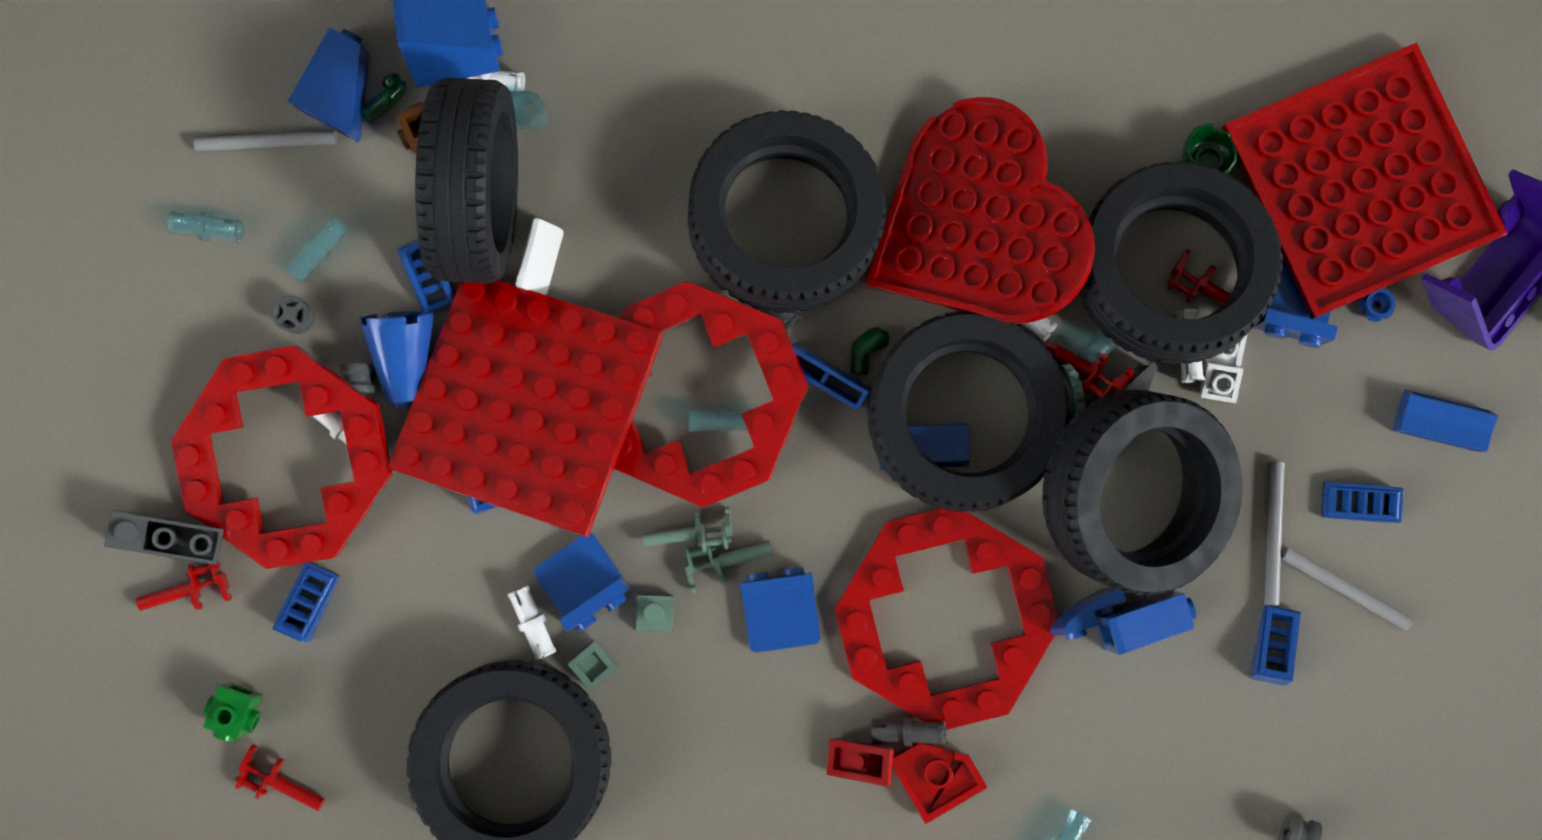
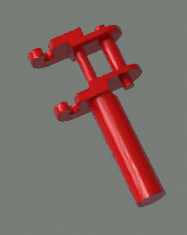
M1186 249L1171 271L1174 277L1173 279L1171 277L1168 278L1167 282L1170 284L1167 289L1171 290L1174 287L1186 294L1187 302L1192 298L1196 299L1198 297V294H1196L1198 290L1223 305L1231 294L1209 281L1216 266L1211 265L1207 270V274L1199 279L1185 271L1186 266L1184 263L1191 252ZM1181 275L1195 283L1192 289L1178 281Z
M1051 340L1045 343V347L1053 355L1052 358L1062 364H1071L1078 373L1088 377L1086 381L1082 382L1084 394L1091 391L1097 396L1103 397L1109 396L1111 393L1121 392L1133 376L1134 370L1128 367L1125 372L1126 375L1121 374L1118 379L1115 378L1112 381L1100 374L1108 360V355L1105 353L1101 354L1100 361L1096 359L1091 364ZM1098 379L1109 385L1105 391L1094 385Z
M217 562V565L206 564L197 568L193 564H189L186 575L190 577L191 583L185 582L137 597L136 605L140 611L190 596L193 607L196 610H200L203 608L202 602L198 601L201 597L200 590L202 587L211 584L219 585L222 598L225 601L231 600L232 596L227 592L230 586L226 573H220V562ZM211 571L213 579L200 582L198 575Z
M255 744L250 746L238 768V771L242 773L235 778V781H237L236 789L244 786L256 792L255 798L259 799L262 795L266 796L268 791L265 789L268 785L316 811L321 809L325 802L324 797L278 775L281 770L280 766L283 765L285 759L280 757L268 774L254 768V764L251 762L254 757L252 754L257 750L258 746ZM250 772L263 778L260 785L247 779Z

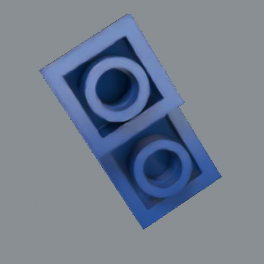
M1106 588L1083 598L1067 609L1050 627L1051 635H1065L1066 640L1086 636V629L1098 626L1096 616L1112 613L1115 611L1114 605L1126 602L1124 592L1115 588Z

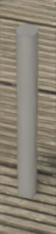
M336 130L195 137L193 143L194 149L197 152L330 145L338 143V136Z
M1270 462L1264 604L1279 605L1285 463Z
M1289 547L1285 548L1282 552L1281 560L1404 631L1409 630L1412 626L1413 619Z

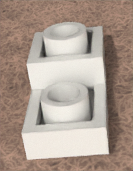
M1247 335L1224 353L1210 359L1206 358L1203 361V376L1205 380L1201 381L1200 384L1201 398L1236 404L1244 370L1241 368V362Z

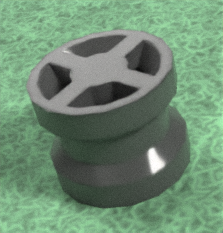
M294 296L280 298L272 309V319L275 325L293 334H302L308 331L315 320L312 306Z
M340 364V373L350 383V386L363 395L376 394V386L373 384V375L376 371L373 364Z
M1290 812L1281 825L1279 840H1321V823L1314 820L1306 822L1299 815Z

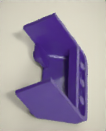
M1514 169L1508 174L1514 195L1510 200L1503 202L1498 210V214L1508 234L1493 240L1461 280L1451 276L1444 280H1439L1427 273L1421 278L1432 307L1476 344L1488 350H1494L1502 344L1542 295V181Z

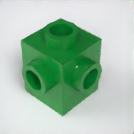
M231 682L219 685L215 696L212 695L205 705L203 715L206 716L203 727L214 731L213 736L227 742H234L235 739L247 736L249 732L253 733L260 720L261 713L257 710L263 694Z

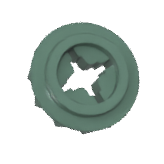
M1071 364L1059 365V369L1064 376L1062 382L1067 385L1070 402L1067 408L1070 410L1069 420L1071 421L1085 408V394L1078 372Z

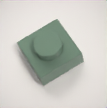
M637 595L636 631L673 632L674 596Z
M597 640L567 664L590 692L619 668Z

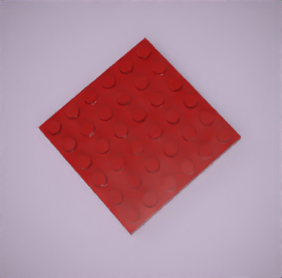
M1417 42L1226 123L1222 127L1223 132H1229L1231 135V139L1237 149V162L1254 196L1259 198L1261 204L1266 207L1269 212L1268 215L1274 221L1273 225L1277 229L1278 238L1281 241L1282 247L1280 251L1283 255V261L1310 319L1321 316L1508 234Z
M499 280L492 284L460 282L424 372L420 387L414 397L389 460L388 468L403 475L588 538L664 335L660 331L531 290L521 289Z

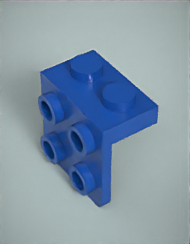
M1282 262L1281 281L1277 294L1273 298V303L1266 314L1253 328L1263 330L1265 335L1273 338L1285 339L1289 337L1299 340V344L1312 348H1320L1321 345L1334 341L1338 326L1328 324L1330 312L1310 319L1287 267Z
M590 533L588 538L584 536L579 537L538 565L534 570L535 577L563 616L559 621L567 632L575 627L579 633L597 621L594 616L596 612L604 607L609 612L627 600L624 593L631 589L593 533Z
M804 567L782 569L783 576L769 578L768 572L747 574V581L740 582L749 646L753 652L813 645L820 641L812 572L804 573Z

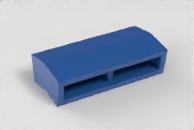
M794 342L792 346L797 355L826 371L821 379L801 367L806 380L858 411L871 387ZM831 374L861 392L862 395L859 400L826 382L829 375Z
M1404 389L1397 409L1393 431L1475 452H1488L1491 435L1498 415L1488 409Z
M967 423L908 426L918 448L941 467L969 465L970 451ZM879 461L880 470H885L884 465Z

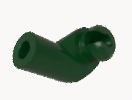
M397 73L385 76L382 80V85L386 89L361 107L364 116L368 120L374 121L388 111L406 92V83L401 81V77Z
M878 327L869 328L853 342L850 373L868 374L869 355L878 348H886L889 344L890 337L886 330H881Z

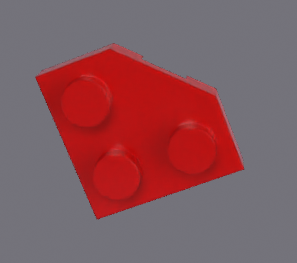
M915 743L913 746L893 756L892 767L925 824L988 788L972 759L966 753L928 743Z

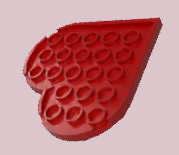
M973 97L952 103L953 107L945 110L937 117L933 115L921 127L911 144L865 285L871 289L957 311H965V313L980 314L1006 323H1030L1047 318L1068 305L1077 296L1088 279L1095 253V241L1091 223L1082 207L1068 192L1057 185L1045 181L1048 168L1046 146L1040 131L1025 112L1007 101L991 97Z

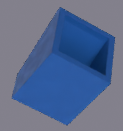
M392 0L397 44L417 88L433 85L444 77L469 78L500 71L498 57L504 56V50L500 35H495L494 29L500 28L496 8H489L487 0Z

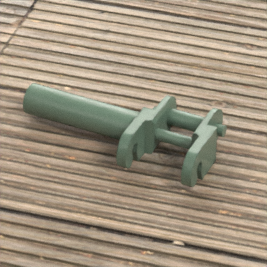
M725 507L726 514L725 520H722V526L705 528L700 511H695L694 526L643 533V544L647 547L698 539V547L702 546L703 552H707L708 546L724 544L725 549H729V542H732V537L728 536H733L730 507ZM722 531V537L707 539L706 533Z
M768 540L720 554L718 558H714L712 554L713 551H716L715 546H708L707 552H703L702 548L689 551L688 547H685L686 554H683L682 557L683 560H688L689 566L684 568L693 594L697 592L692 575L695 571L714 567L717 569L721 585H725L722 568L773 554ZM709 555L710 562L697 566L693 565V558Z

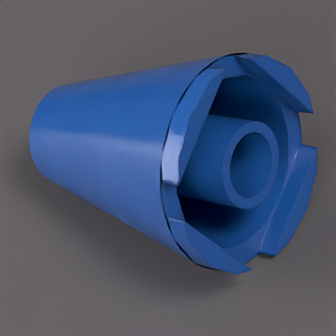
M400 311L388 312V314L382 315V318H377V313L360 317L362 331L386 402H392L393 408H410L418 392L427 366L434 320L433 312Z

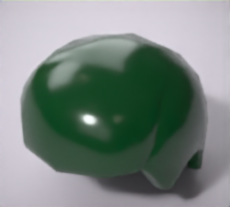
M1207 123L1195 127L1187 137L1183 146L1182 160L1184 163L1191 162L1197 165H1206L1211 169L1215 168L1222 173L1229 174L1236 164L1237 149L1229 132L1220 131L1214 127V124Z

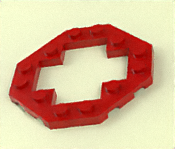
M685 281L623 308L619 319L664 332L701 316L713 347H719L747 335L773 401L741 414L754 448L694 473L691 471L680 441H675L647 453L633 419L614 469L703 508L771 480L776 468L775 465L782 448L786 444L795 422V416L802 400H804L809 385L782 319L690 281Z
M298 345L224 358L171 439L185 511L205 526L224 529L223 539L265 569L331 559L339 556L346 546L347 540L355 528L360 525L374 504L373 501L393 475L392 470L388 468L390 456L379 403L368 395L364 396L350 386L347 380L327 366H322L309 356V353ZM299 382L306 417L340 411L354 481L320 488L326 522L265 532L258 497L224 503L211 434L244 428L237 392Z
M944 508L885 522L834 608L852 679L921 721H945L946 730L1008 715L1054 639L1055 635H1051L1050 627L1058 619L1042 556L967 511L955 512L945 510ZM963 540L972 574L1004 566L1007 567L1024 634L990 643L998 678L930 695L921 660L886 668L869 600L904 592L896 556Z

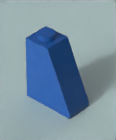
M329 27L290 95L288 102L297 110L359 142L362 135L363 112L361 107L365 102L369 53L361 45L362 39L346 29L339 33Z
M1173 592L1117 608L1112 613L1096 616L1104 649L1120 655L1194 629L1192 619L1196 618V610L1191 598H1186L1185 593Z

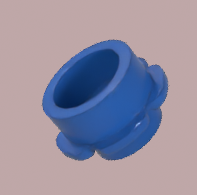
M1380 289L1360 298L1359 308L1361 312L1366 314L1365 316L1368 320L1379 322L1382 318L1387 319L1392 315L1395 308V299L1391 292L1386 289ZM1375 301H1378L1380 304L1378 308L1374 306Z

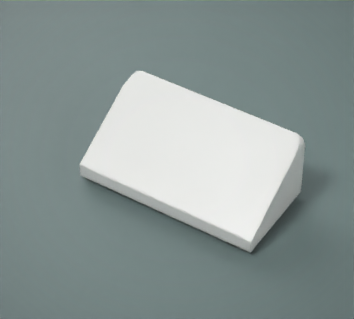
M539 218L533 219L515 283L516 287L547 295L564 234L561 228Z

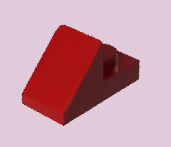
M832 738L829 740L827 775L886 787L891 786L894 749L884 742L863 743Z

